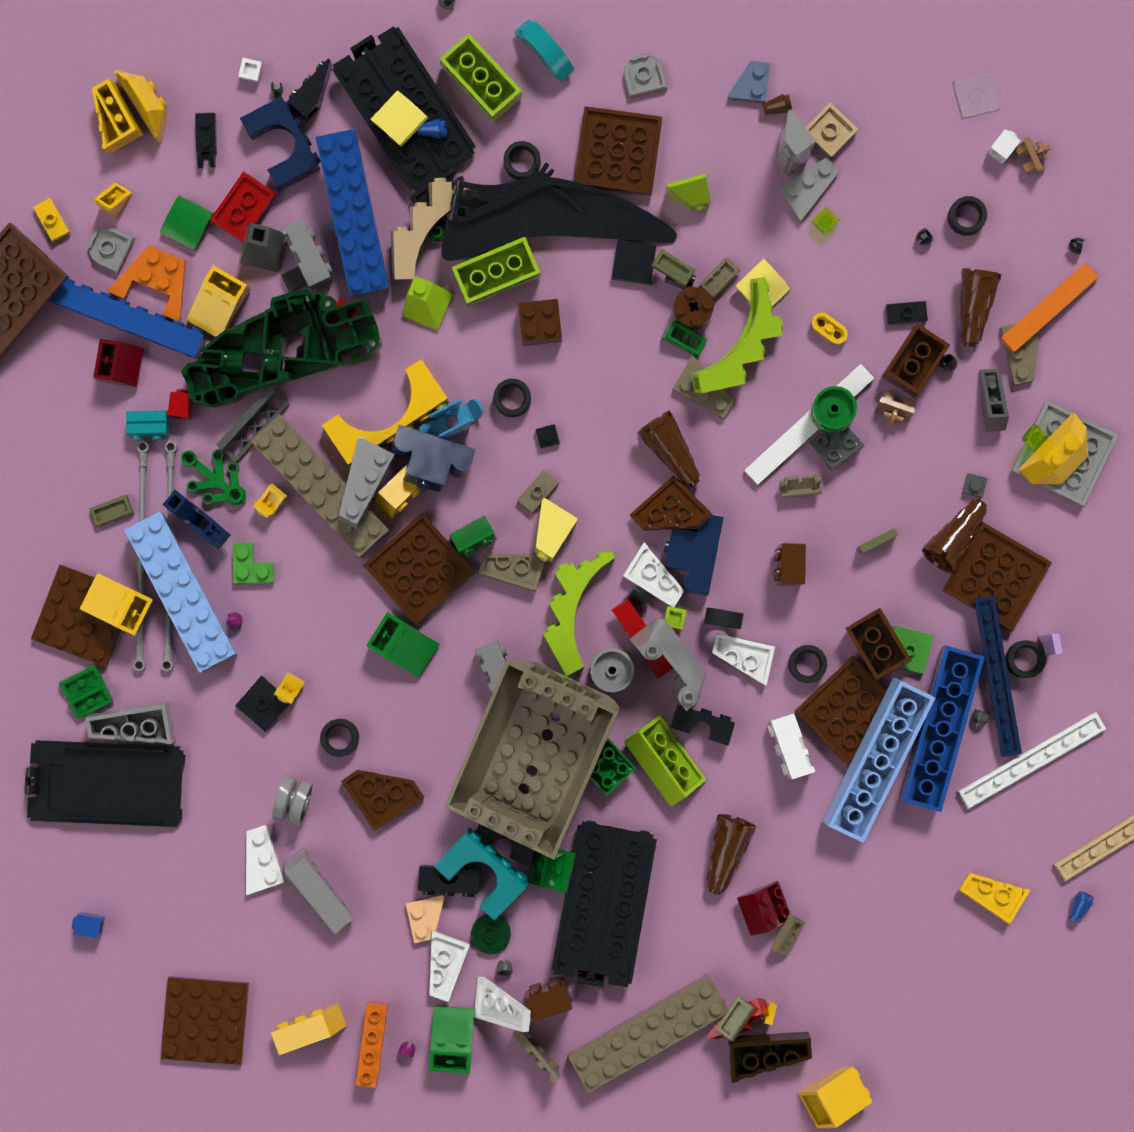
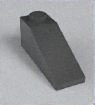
M1000 369L980 370L982 414L985 431H1006L1009 414Z

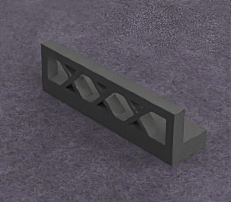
M269 386L216 445L237 463L253 445L252 439L244 440L243 432L247 428H254L255 437L289 406V403ZM275 397L283 403L278 410H270V402ZM267 413L268 421L265 425H257V416ZM233 443H241V451L234 456L228 448Z

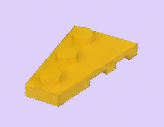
M972 873L967 874L958 891L1007 924H1011L1031 891Z

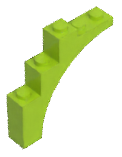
M765 277L751 279L752 297L750 313L739 340L718 362L703 370L691 373L694 393H706L746 384V370L742 364L764 360L765 348L761 340L783 335V322L780 316H772L771 313L773 306L771 301H769V284Z
M604 550L595 555L597 559L592 562L586 560L580 563L577 570L573 563L568 565L566 562L557 567L558 571L555 572L566 594L562 595V593H559L551 598L552 602L549 605L560 625L553 624L545 629L546 633L543 635L566 676L584 667L577 651L574 635L577 605L590 580L602 567L615 559L612 551L607 553Z

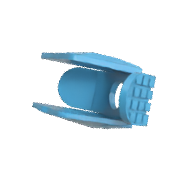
M459 399L430 414L429 418L435 420L421 425L419 431L439 438L450 439L467 430L471 423L483 416L482 405L477 399H471L468 403L460 406L462 399ZM449 416H455L458 419V425L449 428L446 425V419Z

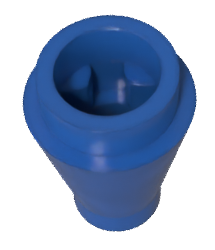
M441 119L425 122L417 130L418 135L442 139V137L447 136V123Z
M1083 891L1075 894L1069 918L1076 922H1081L1084 915L1094 904L1092 902L1094 897Z

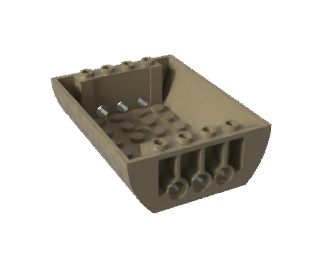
M516 658L507 659L444 807L554 860L620 711L618 704L608 695L537 662ZM552 711H558L561 714L560 721L552 720ZM545 729L552 731L553 738L551 740H547L543 736ZM533 765L537 768L536 776L528 773V766ZM525 783L529 786L530 791L528 794L520 791L521 784Z

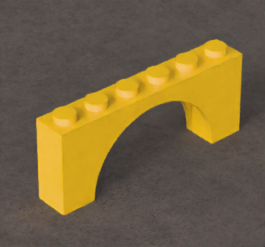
M422 359L405 369L411 384V400L403 417L391 427L380 431H362L347 424L339 414L322 425L350 467L358 436L379 447L385 443L389 445L393 443L395 432L399 425L413 429L415 423L426 421L430 413L447 405L446 403L449 401Z

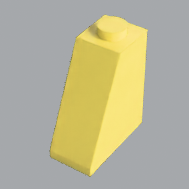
M546 498L542 500L540 505L534 552L537 553L536 556L542 561L546 562L548 560L552 562L574 528L578 518Z

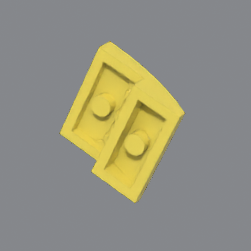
M397 90L371 118V121L402 147L428 117Z
M765 259L758 263L735 286L749 301L750 305L752 297L751 279L766 278L769 284V301H771L772 306L790 290L785 281Z

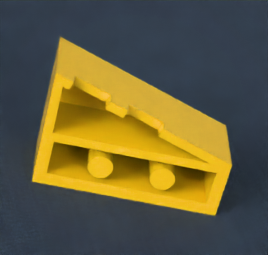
M108 78L92 88L104 151L112 154L144 135L116 82Z
M407 465L378 492L373 504L389 521L399 512H402L407 507L408 502L412 498L415 499L422 491L417 485L403 480Z
M337 1003L323 1010L322 1008L310 1012L311 1014L305 1016V1014L300 1015L290 1023L284 1021L277 1024V1029L270 1033L279 1055L329 1038L345 1028L347 1024L339 1004Z

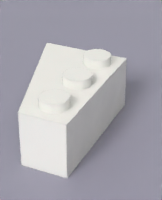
M792 713L770 720V725L767 727L771 738L775 737L777 744L774 745L777 756L782 758L783 764H780L783 775H787L789 779H795L814 773L815 769L813 766L811 767L808 758L809 753L805 749L795 715Z

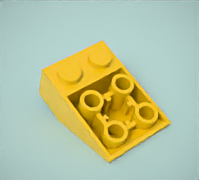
M212 265L202 282L186 320L217 337L221 332L228 329L251 289L247 284Z
M97 573L80 609L135 636L153 599Z

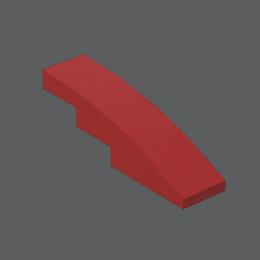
M628 598L611 609L629 638H632L646 627V624ZM642 655L657 678L673 669L664 655L655 660H648Z

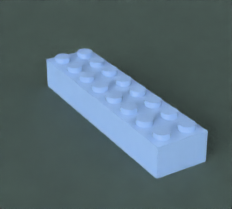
M160 511L125 529L127 537L199 673L236 655L237 652L164 513Z
M893 677L822 820L828 827L864 843L935 697Z

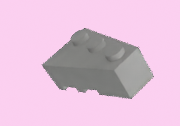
M303 219L281 229L311 291L333 281L330 276L333 274L329 263L325 264L322 259L325 254L320 245L317 247L315 245L314 239H316L312 227L308 229Z

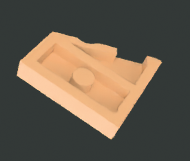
M443 895L406 903L414 943L431 940L432 930H437L445 898Z

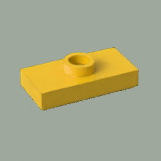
M51 198L33 207L53 243L70 234Z

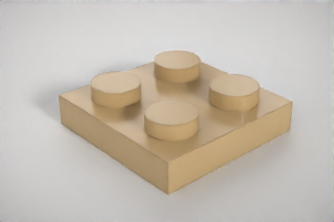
M831 102L805 127L816 141L815 145L830 159L858 131V128Z

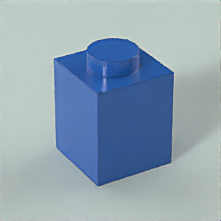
M83 912L77 914V917H74L72 921L73 934L96 939L101 937L105 916Z

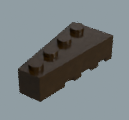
M809 1032L737 1036L734 1042L728 1040L730 1078L732 1083L747 1077H754L756 1074L766 1071H774L776 1068L785 1065L790 1066L812 1059Z

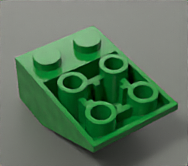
M485 515L450 534L460 555H465L466 557L477 552L476 549L482 545L484 548L495 543L493 539L497 538Z
M387 612L366 646L419 678L440 644Z
M607 738L590 778L607 796L636 768L613 742Z
M434 1006L429 1062L430 1072L470 1074L474 1008Z

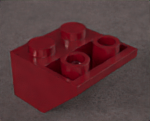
M100 339L93 378L99 382L137 387L144 348L123 342Z
M778 881L737 897L751 936L766 933L785 923L790 914Z

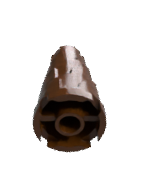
M962 268L960 338L964 342L963 346L975 347L976 344H979V341H982L984 328L993 306L1002 274L978 269L970 271L971 269Z
M670 410L663 413L661 417L655 418L637 432L644 443L679 477L685 486L689 484L692 487L700 481L699 477L701 475Z
M977 499L972 500L966 507L960 510L923 547L922 553L926 559L932 564L934 561L938 563L937 568L954 574L972 545L971 541L980 529V524L987 513V505L982 500Z
M722 813L718 814L712 839L714 843L709 858L711 861L706 885L709 888L708 891L716 895H720L721 892H725V889L728 888L735 869L737 870L743 853H746L756 830V825L739 817H736V819L731 818L732 815Z

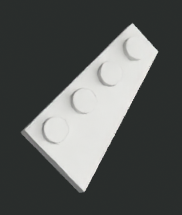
M478 977L474 1017L517 1031L529 1032L531 1011L486 977Z

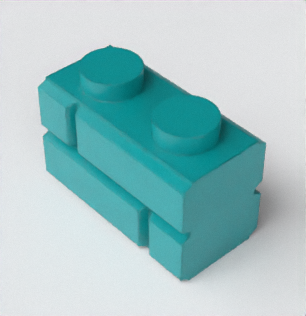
M126 411L127 436L132 437V440L135 441L144 440V437H152V440H164V436H170V417L167 415L168 411Z

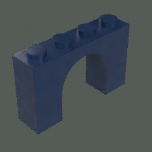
M282 96L240 118L251 140L274 129L286 130L294 136L295 148L291 156L285 161L267 169L278 191L321 170L318 165L321 161L317 153L311 152L309 147L312 144L308 136L302 135L300 129L303 127L299 119L293 118L291 112L294 110L288 101L284 102Z

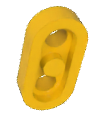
M823 312L817 313L813 317L811 326L815 332L833 345H841L848 337V331L842 324ZM818 321H823L825 325L820 327ZM838 332L840 334V338H835L834 333Z

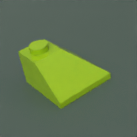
M706 173L667 184L666 197L690 211L695 209L696 212L703 211L710 205L711 199Z
M414 276L406 297L402 317L439 331L453 294L432 282Z

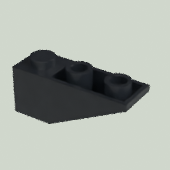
M329 58L325 62H320L312 76L308 75L303 80V85L289 95L288 102L307 122L321 108L332 70V63Z

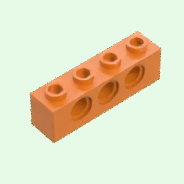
M369 1000L366 1005L356 1086L376 1088L378 1085L389 1003Z

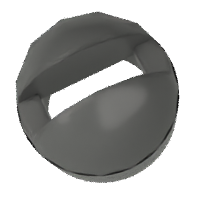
M438 0V3L442 8L451 9L455 4V0Z
M975 709L972 715L973 722L975 724L978 723L979 726L986 724L990 717L989 714Z
M505 959V962L500 960L497 963L498 975L508 976L513 973V966L509 960Z

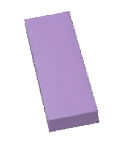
M1059 633L1038 636L1040 646L1044 650L1045 655L1063 653Z

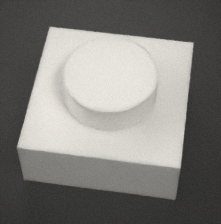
M243 58L238 75L239 79L258 83L263 63Z

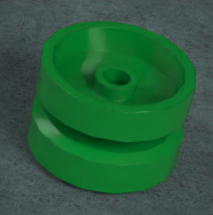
M831 386L823 389L818 393L812 404L811 417L814 425L826 434L844 432L850 427L856 416L857 403L855 397L843 387Z

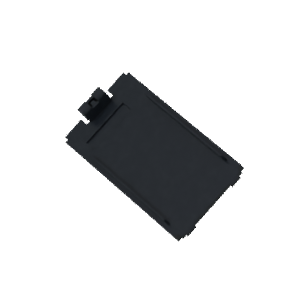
M393 26L377 36L381 42L378 46H376L372 34L352 46L350 50L355 60L353 61L350 55H347L333 64L334 68L332 71L409 190L414 189L416 192L439 174H443L451 167L472 158V155L475 154L474 149L476 146L400 28ZM398 90L428 117L425 122L437 119L446 121L447 136L439 139L418 135L416 131L400 147L384 131L371 121V118Z
M35 740V743H31L30 763L38 764V768L26 767L24 793L36 794V798L28 797L27 818H31V821L176 827L177 823H180L183 814L181 795L183 765H185L186 757L184 750H181V746Z
M590 820L582 821V825H577L573 853H576L568 890L564 897L552 963L554 974L574 978L576 969L579 970L577 983L603 987L604 975H608V984L627 988L628 984H632L657 839L653 838L654 834L644 830L638 832L600 825Z

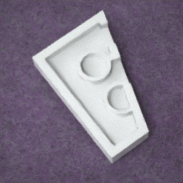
M644 542L623 577L669 606L675 607L684 590Z
M716 633L712 654L767 686L775 647Z

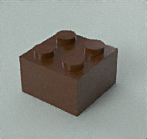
M558 299L518 303L523 346L562 342Z
M781 543L774 550V561H777V568L774 569V581H777V586L804 585L806 544Z

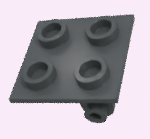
M850 428L838 434L822 432L809 442L827 462L826 465L830 470L837 468L838 465L845 462L865 446Z

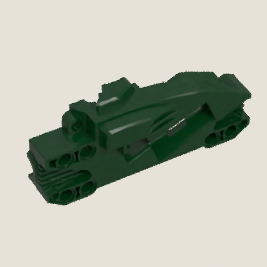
M308 289L291 291L272 297L269 309L221 332L199 351L203 353L197 361L188 363L181 370L188 386L189 398L195 403L219 408L238 402L244 395L267 389L269 386L273 387L340 365L351 367L370 361L383 346L375 317L371 312L370 302L364 298L338 306L333 297L324 295L323 290L311 294ZM327 301L330 302L328 307L325 305ZM356 308L358 316L350 319L348 316L350 309ZM333 314L339 316V322L336 324H331L329 321L330 316ZM298 332L306 336L304 358L285 357L287 339L284 337ZM368 346L369 354L362 357L360 354L362 347ZM345 352H349L351 355V360L347 363H344L341 358ZM245 353L262 354L260 373L243 371V357ZM283 360L285 361L284 371H282ZM231 388H234L236 391L235 396L233 398H230L229 396V390ZM216 393L218 402L212 404L210 396Z

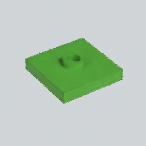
M894 626L895 633L912 662L901 669L924 674L934 635Z

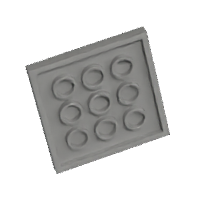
M1046 400L1011 472L1025 478L1018 469L1073 412ZM1077 415L1087 427L1089 456L1062 484L1037 485L1083 507L1119 435Z

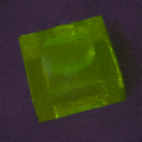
M825 207L811 222L826 235L840 220Z
M1033 424L1021 440L1035 452L1048 436L1039 426Z

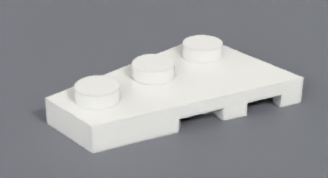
M267 824L246 831V895L284 883L285 879Z
M433 930L431 932L429 995L449 1002L470 944Z

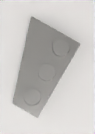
M827 156L779 188V193L799 222L804 219L839 172Z

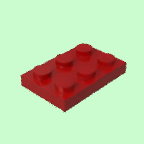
M243 171L210 218V221L243 243L246 225L249 223L257 224L277 194Z

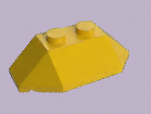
M116 70L114 72L115 76L156 141L160 143L168 118V113L165 110L168 106L162 97L157 98L154 92L158 90L151 80L147 82L144 76Z
M1072 413L1018 470L1031 484H1062L1089 456L1087 427L1075 413Z

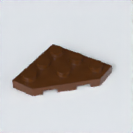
M674 475L630 514V517L643 531L698 529L713 516Z
M356 770L341 781L374 831L425 797L414 780L369 771Z

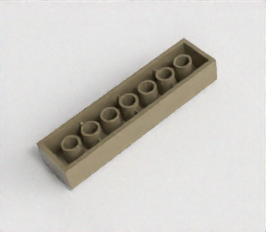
M280 414L251 440L254 446L361 559L391 532L369 508H367L357 529L338 520L346 488L345 482Z
M706 974L568 1053V1058L587 1092L590 1093L726 1015L729 1009L709 974Z

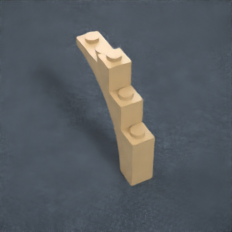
M434 178V182H429V206H427V202L415 203V207H410V231H408V227H396V231H391L392 279H414L419 249L427 233L443 215L451 210L452 193H455L456 186L452 190V182H446V178ZM464 188L462 196H467L468 190Z

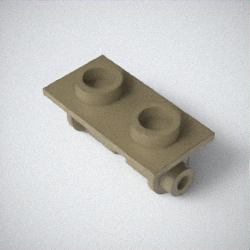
M816 474L802 476V481L800 482L799 477H784L779 483L782 498L822 494L820 487L821 477L816 476Z

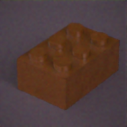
M916 323L881 377L915 398L950 344Z
M881 608L845 628L876 681L912 662Z
M560 976L549 979L547 984L541 985V983H536L529 986L530 989L526 991L525 999L528 1009L531 1011L530 1015L533 1022L572 1010V998L565 978L560 979Z

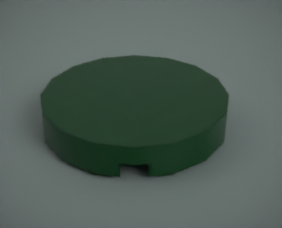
M488 914L482 915L474 922L471 930L473 944L478 950L486 954L499 953L505 949L511 937L510 926L506 919L500 915L495 920Z

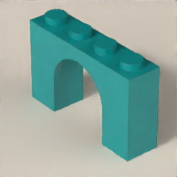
M468 828L437 860L434 868L450 880L469 862L478 861L489 865L496 873L497 885L482 899L480 908L495 920L526 889L529 880L524 872L518 871L512 866L508 858L502 857L492 844L486 843L477 831Z

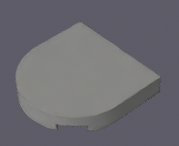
M639 54L632 57L627 63L624 70V80L629 98L668 88L662 65L654 57L648 54Z
M114 228L101 229L95 232L88 242L89 254L96 264L119 274L135 238Z

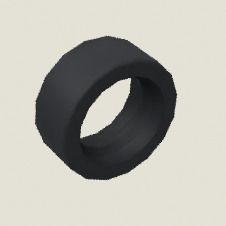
M514 142L509 145L504 153L505 170L515 180L531 175L535 165H541L540 153L536 146L530 142ZM518 150H527L533 156V166L526 172H518L511 166V156Z
M973 196L959 198L953 203L948 212V223L951 229L963 236L977 233L987 220L985 204ZM963 205L974 206L979 213L978 222L972 227L961 226L956 219V212L959 207Z
M510 378L503 380L497 385L494 390L493 399L495 407L501 414L514 418L521 416L528 410L531 403V394L524 382L519 379ZM511 386L519 388L524 395L522 405L513 410L504 407L501 403L503 390Z
M707 607L704 623L741 629L744 614Z
M1023 640L1016 642L1009 647L1006 653L1007 668L1013 675L1019 678L1035 677L1045 667V652L1034 641ZM1024 647L1032 649L1037 655V664L1029 671L1018 669L1014 662V655L1019 649Z
M800 646L789 657V671L798 681L804 683L815 682L825 674L827 658L824 652L816 646ZM804 652L815 654L819 660V669L810 676L802 675L796 668V660Z
M347 719L331 720L324 725L321 731V745L332 756L342 757L349 755L356 749L359 743L358 729ZM344 726L350 731L352 738L349 746L339 750L329 744L328 734L332 728Z

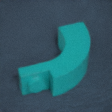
M528 19L514 31L516 36L537 54L550 75L559 82L575 70L560 46L536 21L532 22Z

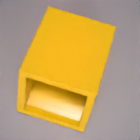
M853 1066L842 1067L798 1092L817 1128H837L872 1103L869 1090L863 1085L859 1072Z

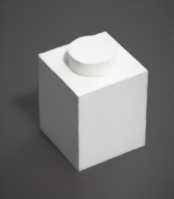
M1005 129L987 153L1003 164L1021 140L1018 139L1017 134L1013 131Z

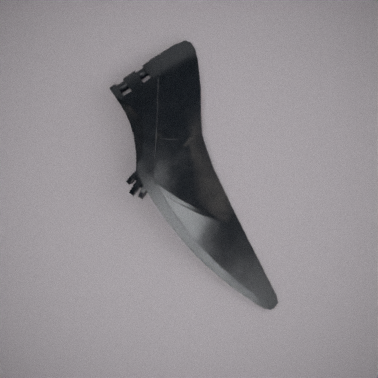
M545 163L540 172L538 171L540 165L536 164L531 175L504 184L482 185L455 180L454 186L456 188L455 193H452L450 203L452 208L451 212L448 213L445 225L441 257L447 261L465 259L488 252L523 237L570 236L672 243L677 238V233L673 228L648 211L617 195L575 181L551 177L555 170L551 168L548 173H545L549 167V164ZM464 188H468L467 196H462ZM459 208H464L463 216L458 215Z

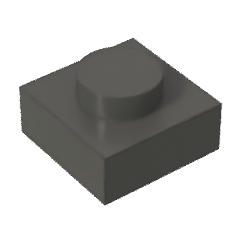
M968 473L962 493L983 498L988 478Z

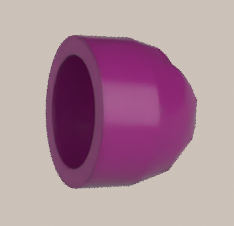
M233 612L228 614L231 629L241 626L243 618L239 613Z
M409 1041L402 1043L398 1053L413 1058L416 1050L415 1045L412 1043L411 1047L408 1048Z

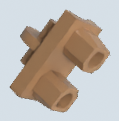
M1029 136L1024 138V142L1020 143L1015 149L1020 158L1029 153L1032 160L1023 164L1026 173L1031 174L1036 171L1041 173L1045 171L1039 155L1042 156L1044 161L1049 159L1047 151L1051 149L1050 145L1043 146L1040 140L1036 142L1038 150H1036Z
M886 391L884 396L880 398L875 411L883 413V417L889 419L888 425L891 426L894 421L902 423L904 420L909 422L915 412L913 400L906 397L902 399L901 403L894 401L896 395Z

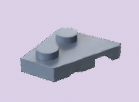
M750 61L728 94V99L765 103L770 63Z

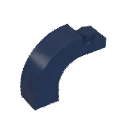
M174 490L162 504L217 550L231 536L219 523L177 490Z

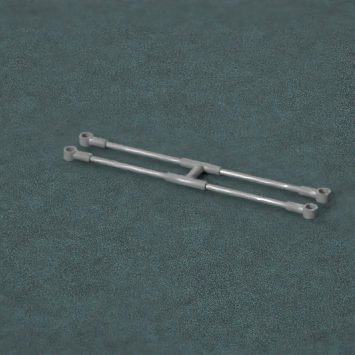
M140 441L137 444L139 467H141L140 521L145 519V472L147 452L150 450V445L146 441ZM168 441L165 444L168 467V497L173 492V467H175V452L178 449L177 444L173 441ZM146 444V449L142 451L140 446ZM170 444H174L172 451L168 450ZM168 510V523L172 528L173 514ZM138 557V592L143 594L145 569ZM167 610L164 661L161 663V668L164 671H171L174 668V663L171 656L172 646L170 645L171 618ZM143 620L138 628L136 660L133 663V668L136 671H143L146 668L144 645H142ZM138 662L143 664L141 669H138L136 666ZM166 662H170L171 667L169 669H166L164 667V664Z

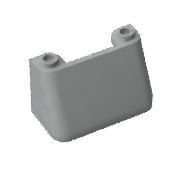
M655 619L630 638V641L648 660H655L661 655L665 656L678 673L673 678L676 687L671 693L687 711L698 700L706 677L705 670L671 626L664 619Z

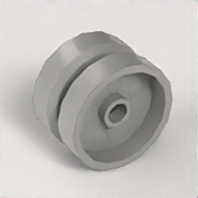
M609 648L601 651L594 657L591 663L590 675L592 681L599 689L615 693L624 690L631 683L634 677V665L627 653L619 649ZM614 667L616 668V673L610 674L608 669Z
M285 775L275 799L272 818L283 820L289 812V823L300 826L309 807L313 783L303 780L296 789V778Z

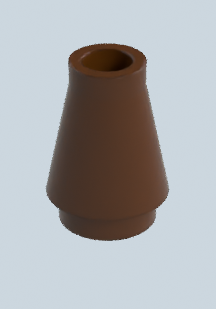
M781 94L766 103H762L765 115L788 113L789 110H792L789 94Z

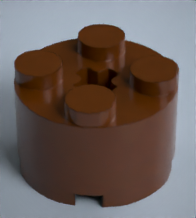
M693 286L687 287L677 295L674 302L673 314L676 322L690 330L706 326L713 314L714 301L704 289ZM695 305L697 307L696 310L691 312L690 306Z

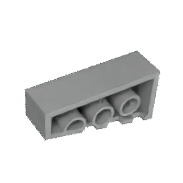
M358 436L338 519L357 529L394 459L393 453Z
M498 641L474 649L479 657L480 665L487 678L491 693H493L506 663L504 658L507 655L504 644L499 645Z
M169 701L90 714L85 717L88 738L159 742L165 744H173L176 741Z
M303 847L284 862V877L290 885L294 884L298 890L296 892L302 900L306 899L311 904L309 908L313 914H319L323 919L321 921L323 926L328 931L331 929L335 934L354 920L353 913L337 892H332L333 887L328 879L320 877L321 872L314 861H308L306 858L307 851Z

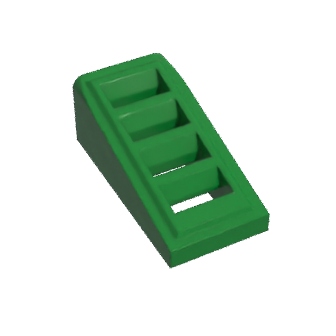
M674 320L668 323L661 337L664 341L696 357L699 356L707 341L706 338ZM673 329H676L674 336L671 337ZM680 333H684L681 340L678 341L677 339ZM690 336L691 338L688 344L685 345L684 343L687 337ZM695 339L698 340V343L696 344L695 348L692 349L691 347Z

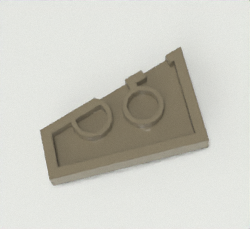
M1015 324L1001 327V336H1003L1007 331H1009ZM1039 331L1013 354L1004 345L1013 386L1034 381Z
M692 355L672 390L724 419L734 400L724 389L706 393H694L691 373L705 368Z
M484 554L478 575L536 592L545 561H542L536 555Z
M514 1030V1037L528 1054L536 1057L535 1061L542 1070L549 1071L551 1074L549 1079L554 1084L560 1078V1071L558 1070L560 1066L553 1058L548 1059L545 1055L546 1050L540 1043L535 1044L531 1040L533 1036L530 1032Z

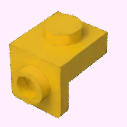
M270 484L261 498L253 504V508L256 509L259 515L269 518L277 512L287 495L275 485Z
M288 672L282 683L277 687L274 695L278 696L277 698L281 702L292 704L305 682Z

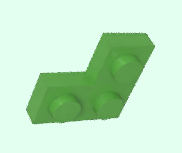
M233 543L234 584L274 583V563H254V543Z

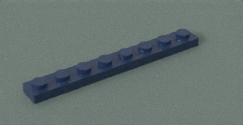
M995 596L975 598L974 604L983 656L985 657L984 662L1001 757L1022 754Z

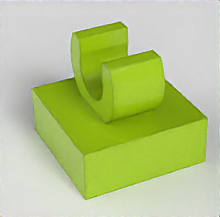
M667 606L664 620L671 628L683 630L687 610Z

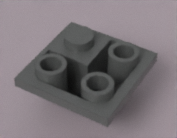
M254 223L247 224L239 263L278 272L285 236L281 231Z

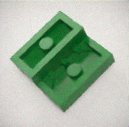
M178 195L165 218L160 233L196 250L203 233L209 227L210 218L214 213Z
M96 664L59 682L77 720L114 701Z
M559 849L553 860L535 851L528 883L567 893L576 853Z

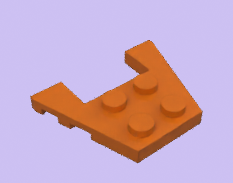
M148 245L111 286L108 293L126 300L133 282H137L170 296L162 315L181 322L186 261Z

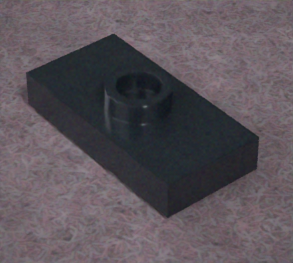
M926 301L885 305L887 325L928 321Z

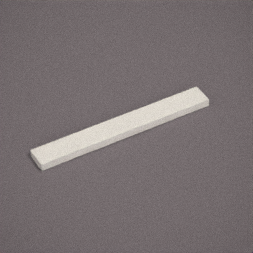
M860 364L837 386L847 389L855 397L874 377ZM811 410L744 470L756 485L762 482L818 430L812 421Z
M1094 712L957 792L966 808L970 809L1105 731L1106 727L1097 712Z

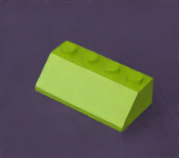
M661 715L654 718L624 741L670 807L686 798L707 780Z

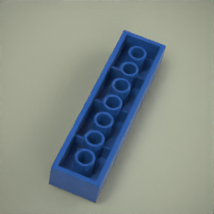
M356 129L315 137L349 294L352 296L390 288Z
M947 645L941 647L929 694L935 697V700L916 736L899 800L942 812L985 659L984 656Z

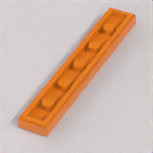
M1084 263L1007 331L1000 340L1013 354L1099 277L1087 263Z

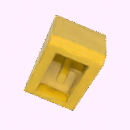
M115 182L98 195L93 202L101 210L117 218L132 192Z

